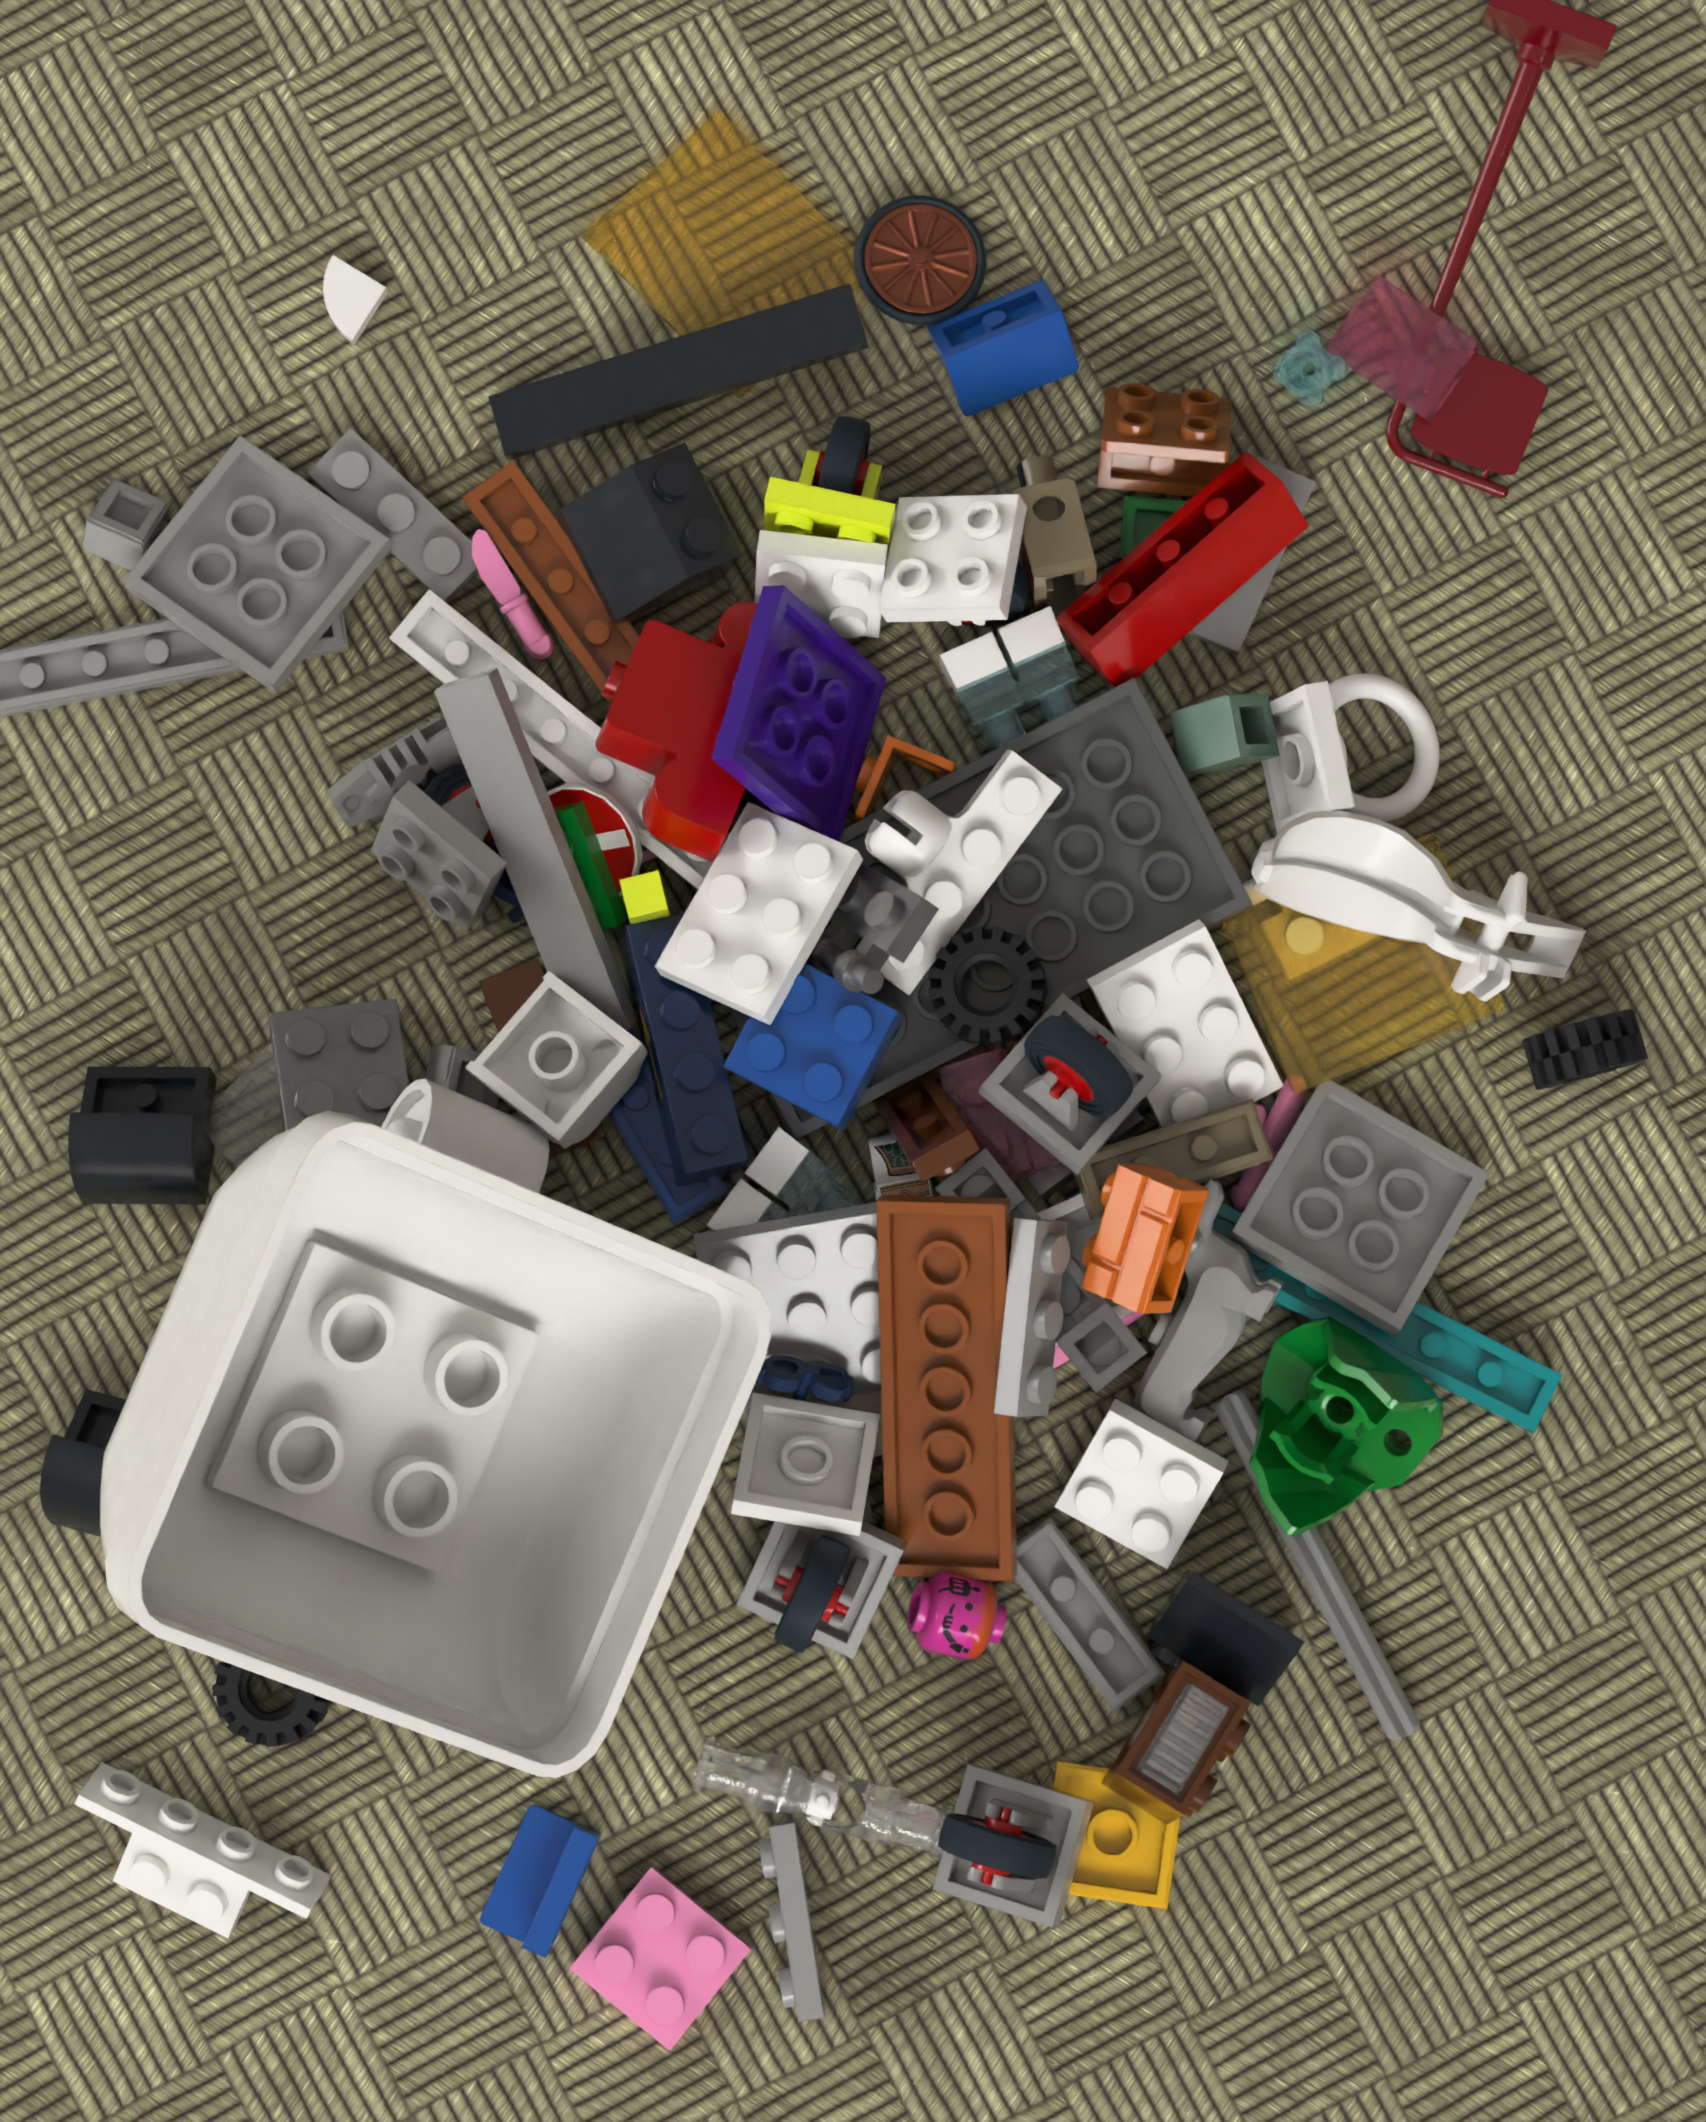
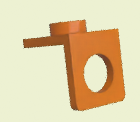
M888 735L879 758L868 755L857 778L854 791L863 794L855 812L857 822L872 814L895 758L942 777L956 771V763Z

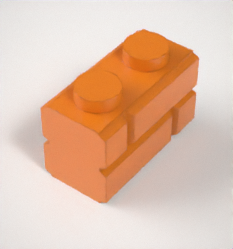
M1119 1163L1116 1172L1109 1176L1101 1192V1203L1105 1209L1098 1232L1088 1240L1083 1251L1082 1263L1086 1271L1081 1288L1103 1298L1111 1299L1114 1303L1134 1312L1143 1314L1171 1313L1209 1192L1208 1188L1188 1179L1177 1177L1176 1174L1147 1163Z

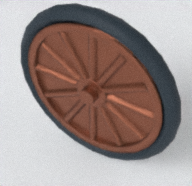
M925 195L899 198L890 201L876 210L864 223L857 237L854 251L855 273L860 287L869 301L885 315L899 322L914 325L935 324L965 310L977 296L984 282L987 266L985 246L980 232L971 219L955 205L942 199Z

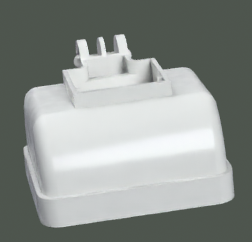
M418 1079L406 1087L392 1105L381 1127L351 1114L325 1111L307 1117L296 1127L274 1136L261 1145L214 1194L104 1453L100 1492V1530L106 1559L107 1589L117 1608L160 1639L535 1776L558 1778L574 1772L596 1754L611 1728L765 1361L771 1338L770 1311L761 1292L742 1278L539 1194L548 1165L550 1152L548 1136L531 1123L430 1080Z

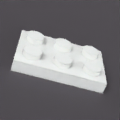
M748 802L658 959L655 968L661 976L771 1025L797 975L800 974L860 867L863 858L858 850Z
M1200 919L1086 980L1113 1035L1162 1075L1158 1083L1145 1097L1160 1128L1252 1098L1256 1102L1284 1087L1206 926Z

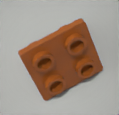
M1139 383L1124 384L1119 388H1106L1097 488L1194 497L1226 469L1229 462L1231 400L1219 397L1216 393L1204 389H1191L1179 394L1158 392L1148 385Z

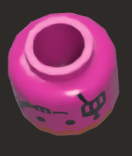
M940 1571L927 1581L920 1580L917 1582L909 1604L907 1628L909 1631L916 1632L917 1642L925 1651L963 1660H973L982 1655L989 1642L999 1643L1006 1624L1007 1609L1006 1606L997 1604L996 1588L990 1580H972L951 1572Z

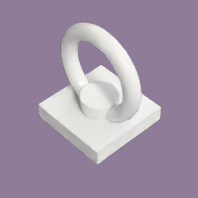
M1352 674L1336 679L1329 684L1328 681L1305 684L1269 702L1280 756L1261 762L1277 834L1286 823L1309 812L1342 810L1376 817L1384 822L1394 821L1416 809L1431 791L1437 777L1440 760L1436 728L1422 702L1402 684L1381 675ZM1372 699L1389 706L1403 719L1410 731L1414 745L1413 768L1402 788L1389 796L1369 798L1358 795L1351 790L1347 771L1346 746L1338 730L1335 712L1342 705L1352 700Z

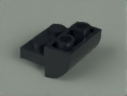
M87 1067L80 1112H70L68 1130V1154L71 1177L77 1195L83 1204L206 1205L215 1146L208 1137L217 1078L210 1067Z
M85 1389L65 1436L52 1435L45 1454L40 1482L42 1509L51 1524L101 1537L100 1492L104 1453L126 1399Z

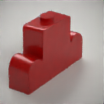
M751 601L738 602L727 608L721 616L709 643L657 620L647 621L628 665L617 660L615 661L601 696L612 700V703L595 741L596 749L602 754L655 776L643 802L642 817L644 825L653 836L661 841L712 863L726 838L745 790L741 783L711 758L716 745V737L721 728L731 695L733 681L738 672L750 632L751 621L758 603Z

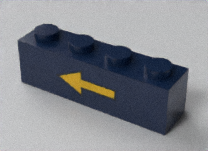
M685 913L626 925L618 939L634 1010L638 1018L642 1043L648 1051L646 1058L677 1186L711 1177L737 1173L748 1161L727 1070L723 1067L725 1062L709 997L661 976L655 968L658 959Z

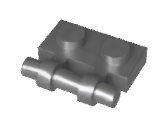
M861 863L830 918L831 924L826 932L821 934L806 964L825 974L833 973L834 980L849 991H863L867 994H874L882 988L884 983V977L880 970L889 956L904 963L939 908L922 896ZM859 938H861L862 940L860 941V943L858 944V946H857L856 949L854 950L853 948H854L855 944L857 943V941L859 940Z

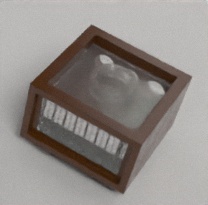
M1181 1662L1164 1677L1101 1784L1165 1824H1169L1183 1815L1189 1818L1193 1812L1198 1813L1218 1781V1779L1209 1774L1216 1760L1222 1763L1227 1755L1232 1757L1246 1736L1251 1723L1242 1717L1251 1702L1187 1662Z

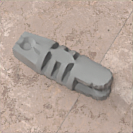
M444 715L434 718L420 728H413L406 736L397 738L390 746H385L378 750L379 752L374 756L370 755L327 790L330 800L348 827H353L386 812L393 795L408 780L419 789H426L434 777L451 766L462 763Z

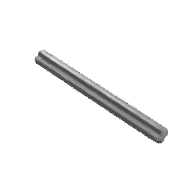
M1236 1390L1218 1399L1214 1403V1410L1260 1495L1256 1475L1249 1464L1256 1440L1259 1417L1246 1393L1242 1390ZM1268 1510L1386 1736L1392 1741H1398L1411 1735L1420 1728V1721L1317 1527L1296 1536H1290L1282 1530Z

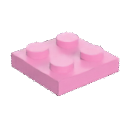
M651 1866L569 1969L670 2051L752 1947L659 1870Z

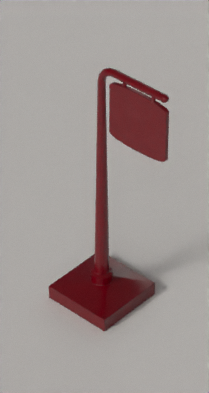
M1489 0L1481 20V26L1519 46L1515 56L1519 66L1389 415L1385 432L1388 446L1397 457L1405 462L1499 498H1505L1508 495V488L1488 480L1487 477L1489 472L1503 475L1517 473L1549 391L1544 383L1498 360L1461 349L1446 348L1441 351L1410 431L1413 439L1431 449L1428 457L1403 446L1399 440L1398 430L1542 73L1551 70L1555 59L1597 69L1615 33L1617 25L1551 0ZM1437 452L1460 463L1481 469L1483 473L1480 477L1435 460V454Z

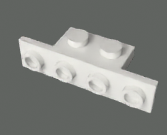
M103 1762L100 1763L78 1794L75 1805L132 1833L113 1882L226 1938L230 1936L237 1925L250 1892L307 1919L332 1876L312 1866L304 1858L290 1855L255 1838L247 1830L233 1827L198 1810L190 1802L174 1798L138 1780L133 1774L124 1770H117Z

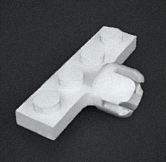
M1006 750L963 810L954 817L946 815L915 791H901L890 799L883 809L910 829L908 834L904 837L888 824L880 823L876 819H874L867 832L865 845L868 852L897 873L904 887L922 896L939 908L905 962L902 963L889 956L880 970L885 979L907 995L912 993L937 959L935 956L941 947H946L951 940L950 938L955 935L1062 790L1060 786L1013 750Z

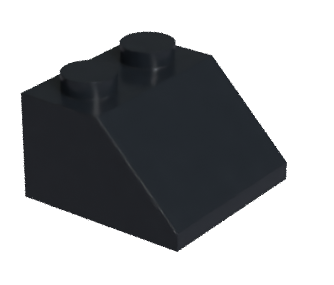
M686 443L628 466L557 512L613 625L721 580L743 555Z
M1191 1570L1184 1572L1145 1634L1157 1642L1151 1652L1153 1656L1172 1668L1185 1661L1256 1706L1260 1705L1304 1644V1641Z

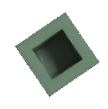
M1227 694L1170 712L1174 733V749L1184 774L1223 773L1280 756L1268 694Z

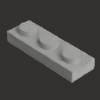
M352 428L307 472L310 479L334 501L388 537L392 545L389 553L428 590L430 589L447 604L478 573L471 557V540Z
M1014 1218L994 1414L1015 1417L1048 1416L1049 1403L1055 1395L1057 1377L1053 1363L1056 1338L1060 1334L1063 1325V1309L1060 1304L1062 1275L1068 1266L1070 1258V1245L1066 1238L1068 1222Z
M796 1819L770 1823V1838L759 1840L764 1878H777L780 1903L769 1904V1915L774 1943L786 1942L790 1967L778 1969L784 2008L796 2006L798 2022L822 2019L825 2016V2008Z

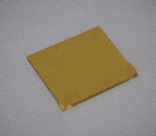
M719 110L611 210L608 209L596 222L589 226L582 236L679 336L842 285L850 284L853 292L860 287L855 273V249ZM757 383L732 390V392L738 398H741L749 393Z
M1432 832L1415 839L1439 859L1454 882L1436 835ZM1269 899L1253 905L1222 922V929L1227 935L1234 954H1236L1293 1094L1322 1084L1507 1008L1501 992L1486 1002L1479 1000L1470 991L1464 994L1455 992L1451 987V983L1461 961L1433 950L1426 943L1398 940L1354 930L1300 913ZM1464 917L1460 928L1476 935L1470 918Z

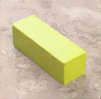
M659 870L619 880L631 924L672 916Z

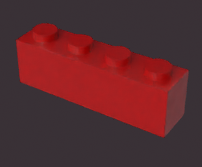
M1245 451L1058 615L1055 620L1083 661L1108 685L1115 688L1132 678H1138L1306 530L1309 525L1284 483L1250 453Z

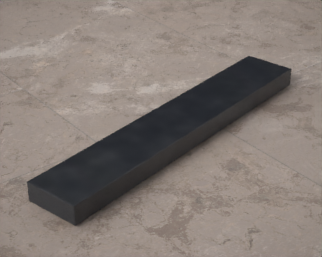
M846 284L488 396L504 454L508 460L861 351L869 348L852 288L850 284Z

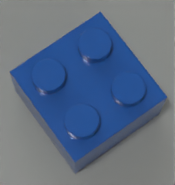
M805 963L772 1024L768 1025L749 1016L723 1067L733 1074L845 1131L904 1017L897 1010L862 992L847 990L837 983L833 977Z

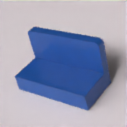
M1043 279L927 327L933 347L948 372L959 408L965 416L973 415L1068 376L1079 369L1078 360L1062 310Z
M531 1805L526 1812L480 1917L481 1923L523 1942L522 1948L546 1958L552 1949L601 1837V1833L543 1807Z

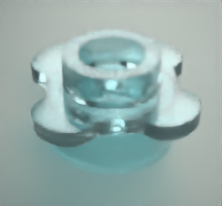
M1305 331L1297 336L1296 346L1290 349L1284 357L1278 358L1274 362L1272 372L1277 382L1283 383L1289 391L1298 395V401L1301 405L1316 407L1323 402L1326 389L1334 381H1340L1345 378L1348 367L1346 360L1342 356L1332 355L1322 345V338L1317 332ZM1311 363L1315 366L1313 375L1306 374V364Z

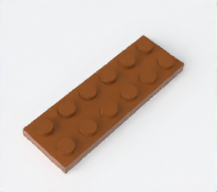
M882 1194L876 1200L884 1524L886 1532L908 1541L892 1576L932 1578V1576L940 1571H947L972 1580L1013 1581L1017 1575L1014 1416L994 1414L1011 1252L1010 1198Z

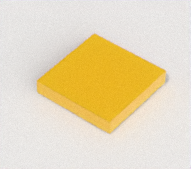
M1057 1761L1053 1789L1094 1801L1068 1895L1168 1909L1180 1818L1165 1824L1101 1784L1110 1768ZM1145 1774L1158 1783L1162 1781V1776Z

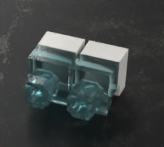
M1051 606L999 628L997 641L993 632H990L940 654L939 665L950 687L953 688L972 731L980 729L984 739L993 751L1026 734L1017 712L1038 704L1048 723L1080 706L1075 689L1079 676ZM1006 661L1009 662L1018 682L1014 681Z
M778 1127L749 1166L745 1175L760 1188L788 1206L790 1210H783L751 1185L740 1179L708 1222L707 1227L713 1231L860 1204L845 1187L838 1183L840 1176L837 1172Z

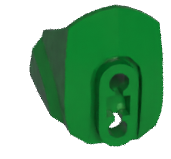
M1330 1316L1309 1320L1292 1327L1279 1336L1267 1357L1260 1390L1261 1405L1256 1440L1249 1464L1256 1475L1261 1500L1282 1530L1290 1536H1296L1325 1523L1346 1510L1367 1491L1402 1485L1443 1435V1403L1433 1388L1422 1377L1363 1335ZM1394 1429L1406 1432L1411 1439V1443L1404 1444L1398 1441L1395 1437Z

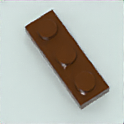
M930 1072L872 1103L922 1182L933 1176H945L956 1171L965 1163L967 1157L980 1150L969 1128Z

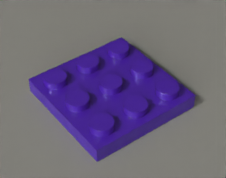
M784 585L763 586L755 615L751 621L750 632L738 672L733 681V688L722 725L716 737V745L711 759L777 815L839 842L886 677Z

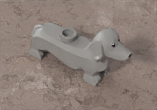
M1211 1178L1204 1185V1187L1208 1188L1209 1192L1184 1269L1188 1277L1186 1295L1177 1313L1174 1311L1162 1313L1148 1342L1157 1346L1158 1349L1139 1383L1138 1391L1132 1401L1135 1410L1195 1443H1198L1215 1412V1410L1206 1405L1201 1406L1199 1409L1191 1407L1192 1402L1199 1393L1198 1384L1238 1342L1246 1328L1248 1316L1260 1322L1264 1314L1268 1313L1285 1282L1275 1277L1261 1281L1255 1274L1249 1254L1243 1246L1214 1230V1219L1224 1199L1222 1184L1214 1178Z

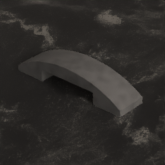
M986 1148L935 1187L941 1196L1010 1198L1011 1242L1014 1218L1041 1219ZM1070 1255L1068 1266L1062 1275L1060 1304L1063 1309V1325L1060 1334L1056 1338V1343L1095 1393H1097L1147 1352L1103 1297L1081 1288L1085 1273Z

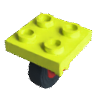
M838 416L833 424L826 451L807 450L799 483L770 477L764 499V530L888 544L887 566L895 523L896 504L877 500L882 480V465L873 464L867 460L871 433L869 422L848 416Z

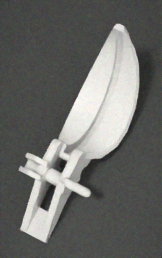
M1342 810L1309 812L1286 823L1275 838L1262 843L1251 871L1255 879L1253 887L1256 892L1292 910L1366 933L1398 940L1426 943L1433 950L1460 960L1461 964L1454 976L1451 987L1455 992L1461 994L1470 991L1479 1000L1485 1002L1507 988L1510 983L1511 971L1564 978L1586 933L1583 928L1526 911L1528 877L1524 872L1519 871L1514 875H1510L1497 901L1475 890H1466L1453 882L1439 859L1406 831L1376 817ZM1464 917L1485 923L1479 936L1460 928ZM1509 932L1532 935L1525 951L1503 945Z

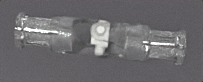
M706 1735L691 1791L701 1793L707 1788L743 1799L744 1806L771 1814L803 1812L801 1817L812 1825L884 1846H888L891 1841L928 1851L930 1859L941 1860L943 1850L938 1847L939 1835L947 1814H954L955 1805L946 1803L942 1808L920 1803L904 1798L903 1790L831 1770H816L813 1773L814 1775H811L805 1768L795 1764L787 1757L759 1750L755 1755L718 1745L716 1737ZM840 1784L855 1789L863 1796L866 1802V1810L860 1818L847 1822L831 1819L832 1813L835 1812L840 1799Z

